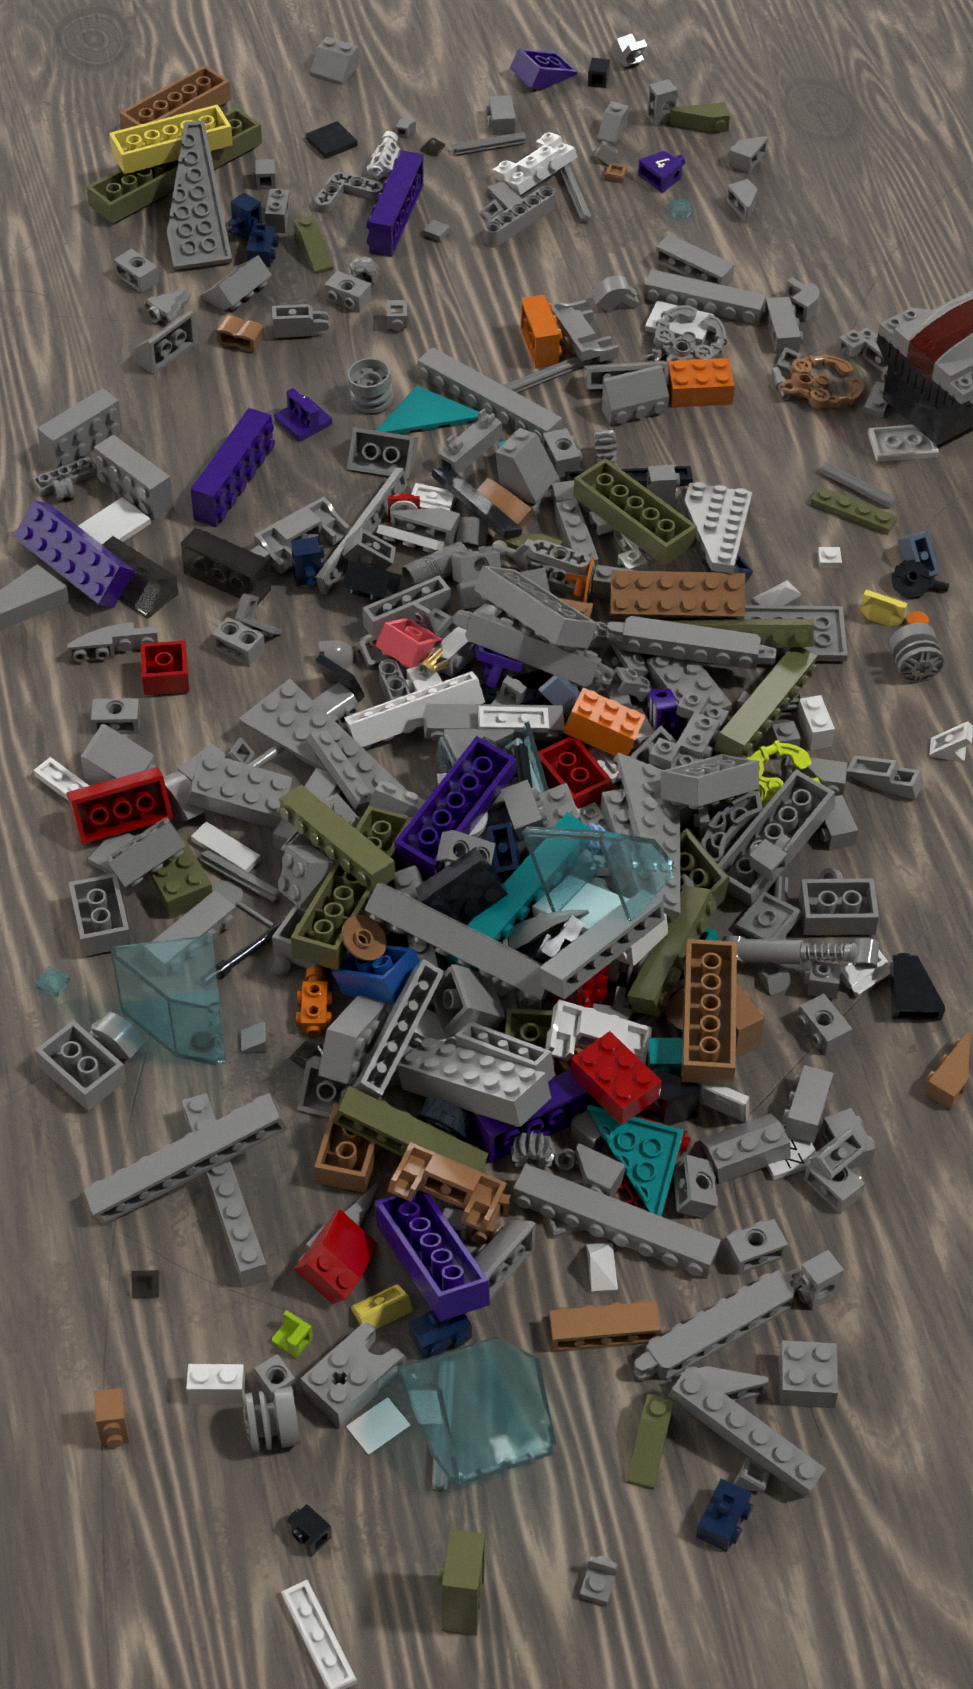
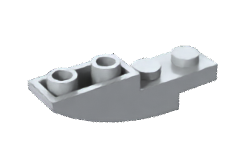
M134 622L107 626L87 633L67 644L70 663L115 659L114 652L141 650L140 644L158 642L157 627L134 628Z

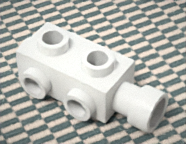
M392 131L384 133L381 140L382 144L376 147L375 152L372 154V160L367 166L369 174L377 180L384 176L388 177L390 169H393L395 158H398L397 155L400 150L396 145L398 136Z

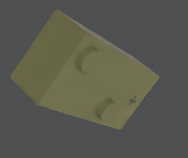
M450 1529L446 1562L443 1564V1568L439 1567L437 1586H442V1631L477 1636L485 1576L484 1533Z

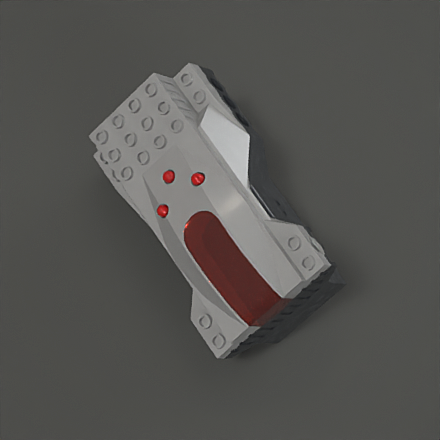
M973 290L933 310L910 308L881 322L876 343L888 366L883 399L935 445H939L972 428Z

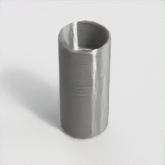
M457 542L403 565L402 576L407 587L410 588L439 575L442 579L451 576V555L459 554V550L467 548L463 543Z

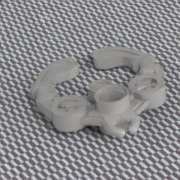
M689 305L671 308L668 311H663L661 320L656 322L657 328L653 342L656 347L665 350L668 354L667 363L668 361L714 359L722 353L723 346L728 342L724 325L720 319L709 314L703 322V326L707 330L715 333L714 340L716 343L713 342L710 346L702 344L696 347V335L693 332L686 331L681 336L675 338L673 331L669 329L670 325L668 322L671 323L676 318L693 321L695 320L697 309Z

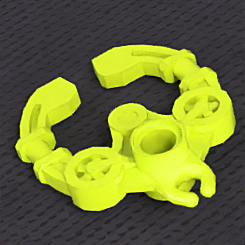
M777 740L770 746L759 747L758 751L746 758L759 761V789L754 791H759L763 809L784 784L780 778H766L762 776L764 772L763 762L768 761L769 756L775 753L778 757L787 755L790 756L793 765L798 770H803L812 764L808 752L789 743H780ZM817 777V778H812V779H814L815 781H817V782L820 783L818 777Z

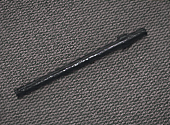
M284 919L226 961L222 960L216 964L214 970L201 978L203 984L208 986L219 977H225L232 972L234 966L272 939V936Z

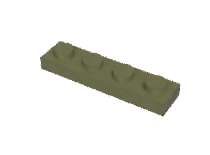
M821 486L812 497L810 504L886 535L890 533L898 517Z

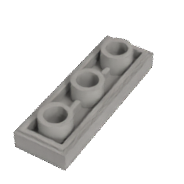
M86 457L50 472L42 473L32 478L31 481L38 494L42 497L55 492L53 480L63 481L66 477H70L73 485L96 476L97 467L89 457Z

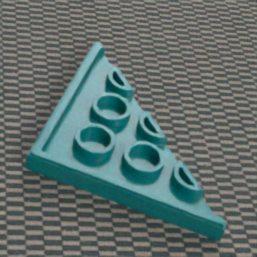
M416 386L376 431L401 435L418 429H422V431L438 429V426L463 425L467 424V421L478 420L479 412Z
M588 1104L587 1112L616 1160L625 1165V1174L648 1212L662 1217L684 1130L638 1117L631 1118L621 1126L604 1108Z

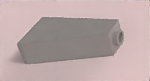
M38 564L0 590V630L69 602L67 586Z

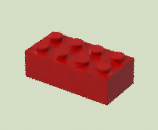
M158 767L66 792L77 836L82 844L156 824L166 816L169 820L173 819L164 777Z

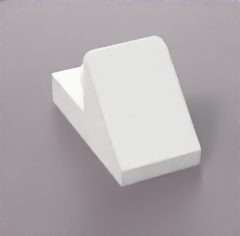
M967 721L932 737L929 755L932 758L965 761L966 746L972 744L973 725Z

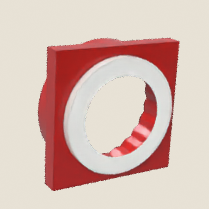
M398 493L394 496H388V522H391L392 510H395L400 505H407L412 509H420V496H414L409 493Z

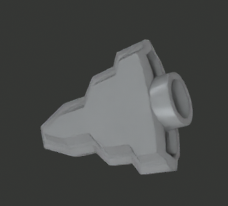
M181 289L172 294H162L158 297L148 298L144 301L148 317L154 323L161 321L167 325L182 312L181 307L188 302L191 294Z

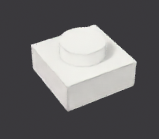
M818 547L819 569H841L840 547Z

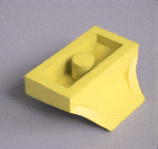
M866 589L863 595L861 612L868 620L888 627L901 625L905 619L908 603Z

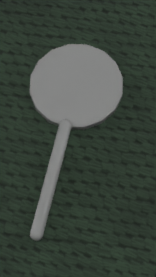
M221 881L212 885V891L216 890L235 907L239 906L268 926H274V923L241 903L243 892L237 883Z

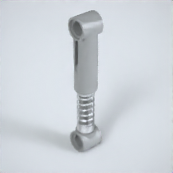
M732 935L724 936L722 941L737 942V966L744 965L745 963L803 965L804 962L809 960L811 962L823 960L825 963L828 960L831 963L836 960L839 963L842 960L844 963L852 962L853 966L857 968L874 969L877 968L879 942L869 938H859L853 944H846L845 946L843 944L837 946L836 943L834 946H830L829 943L828 945L823 943L821 945L816 943L811 945L810 943H805L804 940L745 939Z

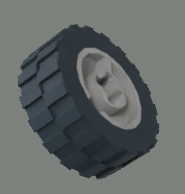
M426 1097L417 1114L418 1120L430 1123L447 1134H453L463 1142L468 1141L475 1127V1120L468 1113L449 1102L435 1097Z

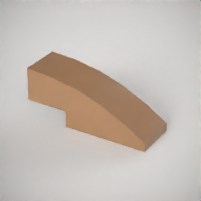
M487 478L477 489L521 528L534 515L533 510L490 478Z

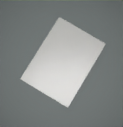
M387 1397L346 1427L369 1455L408 1428L410 1424Z

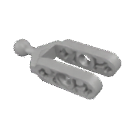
M527 539L517 549L508 547L502 540L495 541L491 546L492 550L500 552V557L506 555L514 558L521 572L545 567L549 588L573 596L576 583L566 582V573L585 574L590 566V557L587 554L541 539L535 541ZM562 556L564 559H556L555 557ZM558 577H559V578H563L564 580H562V581H557V580H555V578H558ZM584 584V588H583L582 597H584V594H585V587H586L585 584Z

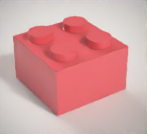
M408 617L385 622L375 646L381 649L384 655L395 658L401 666L410 669L417 667L419 663L423 662L429 655L428 652L443 639Z

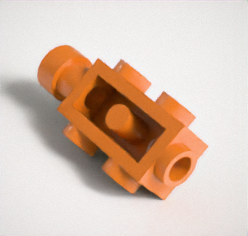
M320 966L307 968L306 981L302 983V991L297 992V1005L302 1006L301 1012L296 1013V1026L301 1027V1034H306L310 1038H317L321 1034H326V1027L332 1024V1012H327V1006H332V991H328L327 981H325L326 970Z

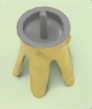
M433 648L427 658L418 664L419 675L430 678L435 672L446 668V665L451 662L449 659L434 665L444 651L442 648L430 657L434 651Z

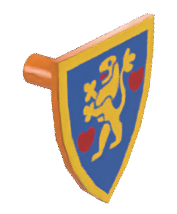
M591 558L587 576L566 573L565 576L566 582L576 583L573 598L581 599L584 584L586 585L583 601L585 603H590L595 574L594 558Z

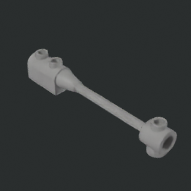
M340 682L313 700L338 725H340L342 717L357 713L358 703L354 694ZM275 745L248 765L260 768L284 751L285 748Z

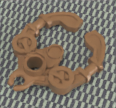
M825 354L815 357L811 355L803 359L794 360L790 369L792 378L783 381L779 385L780 388H783V393L793 394L800 399L807 398L809 404L817 409H824L826 407L840 408L841 405L852 406L861 397L864 389V384L860 378H851L848 383L849 393H845L844 397H839L838 395L831 396L826 390L830 382L829 378L824 375H812V368H816L817 364H822L823 367H834L838 374L843 377L852 375L854 368L844 359Z

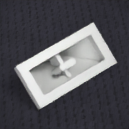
M786 580L754 597L753 602L756 605L783 606L800 597L801 593Z
M613 1243L586 1244L591 1294L618 1292Z

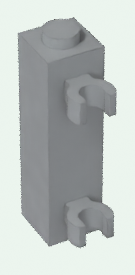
M482 409L478 413V420L455 440L453 435L446 440V447L438 453V468L451 467L456 473L460 474L502 438V422L495 418L493 413L489 415L486 413V409Z

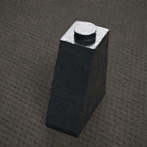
M909 953L893 955L889 965L892 1019L942 1020L945 1013V1005L918 955H910Z

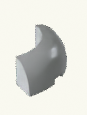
M759 791L733 800L731 805L722 812L719 811L708 824V829L704 838H702L701 844L717 863L720 862L763 810Z

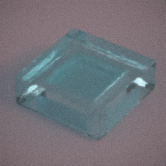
M688 199L669 200L672 218L692 215Z
M48 966L36 982V989L58 998L70 981V975Z

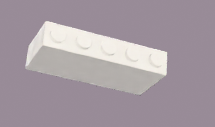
M567 875L532 906L533 917L556 911L589 910L588 915L579 919L585 923L581 929V932L585 933L612 910L625 902L627 898ZM664 913V921L616 959L631 966L637 964L668 934L667 914Z

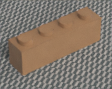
M639 1300L628 1304L614 1302L605 1306L585 1305L581 1308L572 1309L560 1307L549 1311L552 1352L647 1344L652 1338L660 1336L661 1333L656 1301Z

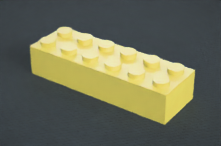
M217 104L111 132L109 137L111 152L123 173L127 174L179 160L185 122L204 120L210 151L232 146V129Z

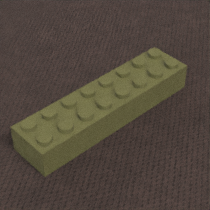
M368 806L355 829L395 861L396 870L401 858L395 855L394 841L413 817ZM337 862L333 865L291 936L293 958L334 970H339L349 952L342 940L343 924L354 915L370 916L371 913L365 911V907L373 893L366 886H362L352 874L345 872Z

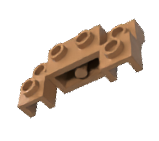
M410 1142L397 1170L391 1178L387 1192L411 1202L418 1190L465 1209L460 1223L485 1233L507 1183Z

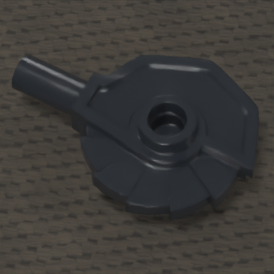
M904 560L899 566L895 567L894 573L891 572L894 590L906 598L921 597L931 588L947 592L949 583L934 580V577L929 575L930 572L924 567V564L915 560Z

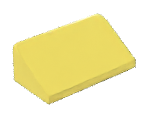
M398 1284L351 1306V1310L359 1324L362 1325L368 1322L375 1330L413 1311L408 1294Z

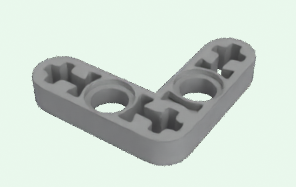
M335 172L316 196L315 208L321 213L331 211L344 192L377 200L379 193L383 192V185L378 181L345 172Z

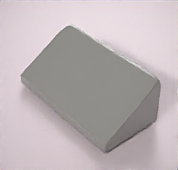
M849 1128L839 1133L811 1156L809 1160L829 1179H832L867 1148L855 1130Z

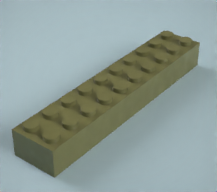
M238 107L224 114L231 125L233 145L210 151L214 169L262 144L261 124ZM179 160L138 170L133 173L124 174L121 169L87 186L89 206L112 224L174 191Z

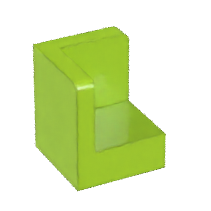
M286 1310L283 1313L284 1324L272 1337V1343L297 1359L313 1339L312 1326Z

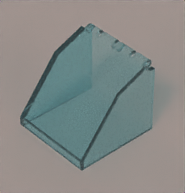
M527 826L522 831L552 912L561 911L592 879L599 869L608 868L627 921H632L673 877L674 862L655 839L608 831Z
M212 935L111 947L122 1013L175 1057L215 1066L216 1063L224 1064L227 1059Z
M493 1337L397 1367L399 1379L430 1452L451 1483L457 1481L461 1486L478 1480L479 1475L477 1474L485 1478L503 1472L504 1465L507 1469H512L529 1463L530 1459L528 1457L536 1461L553 1454L552 1449L553 1445L556 1444L540 1359L498 1337Z

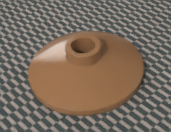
M354 915L343 924L342 940L347 950L353 956L363 961H374L383 955L386 949V937L384 931L375 920L365 915Z

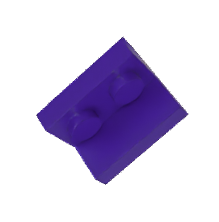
M294 388L286 391L287 407L274 414L275 421L298 442L332 425V418L308 396L304 397L303 394L298 393Z
M475 644L477 660L484 661L482 670L484 671L483 677H485L487 686L496 687L502 668L520 673L523 665L521 661Z

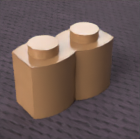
M231 315L226 316L217 329L218 343L227 347H237L245 352H255L264 337L261 324L254 321H244L239 317Z

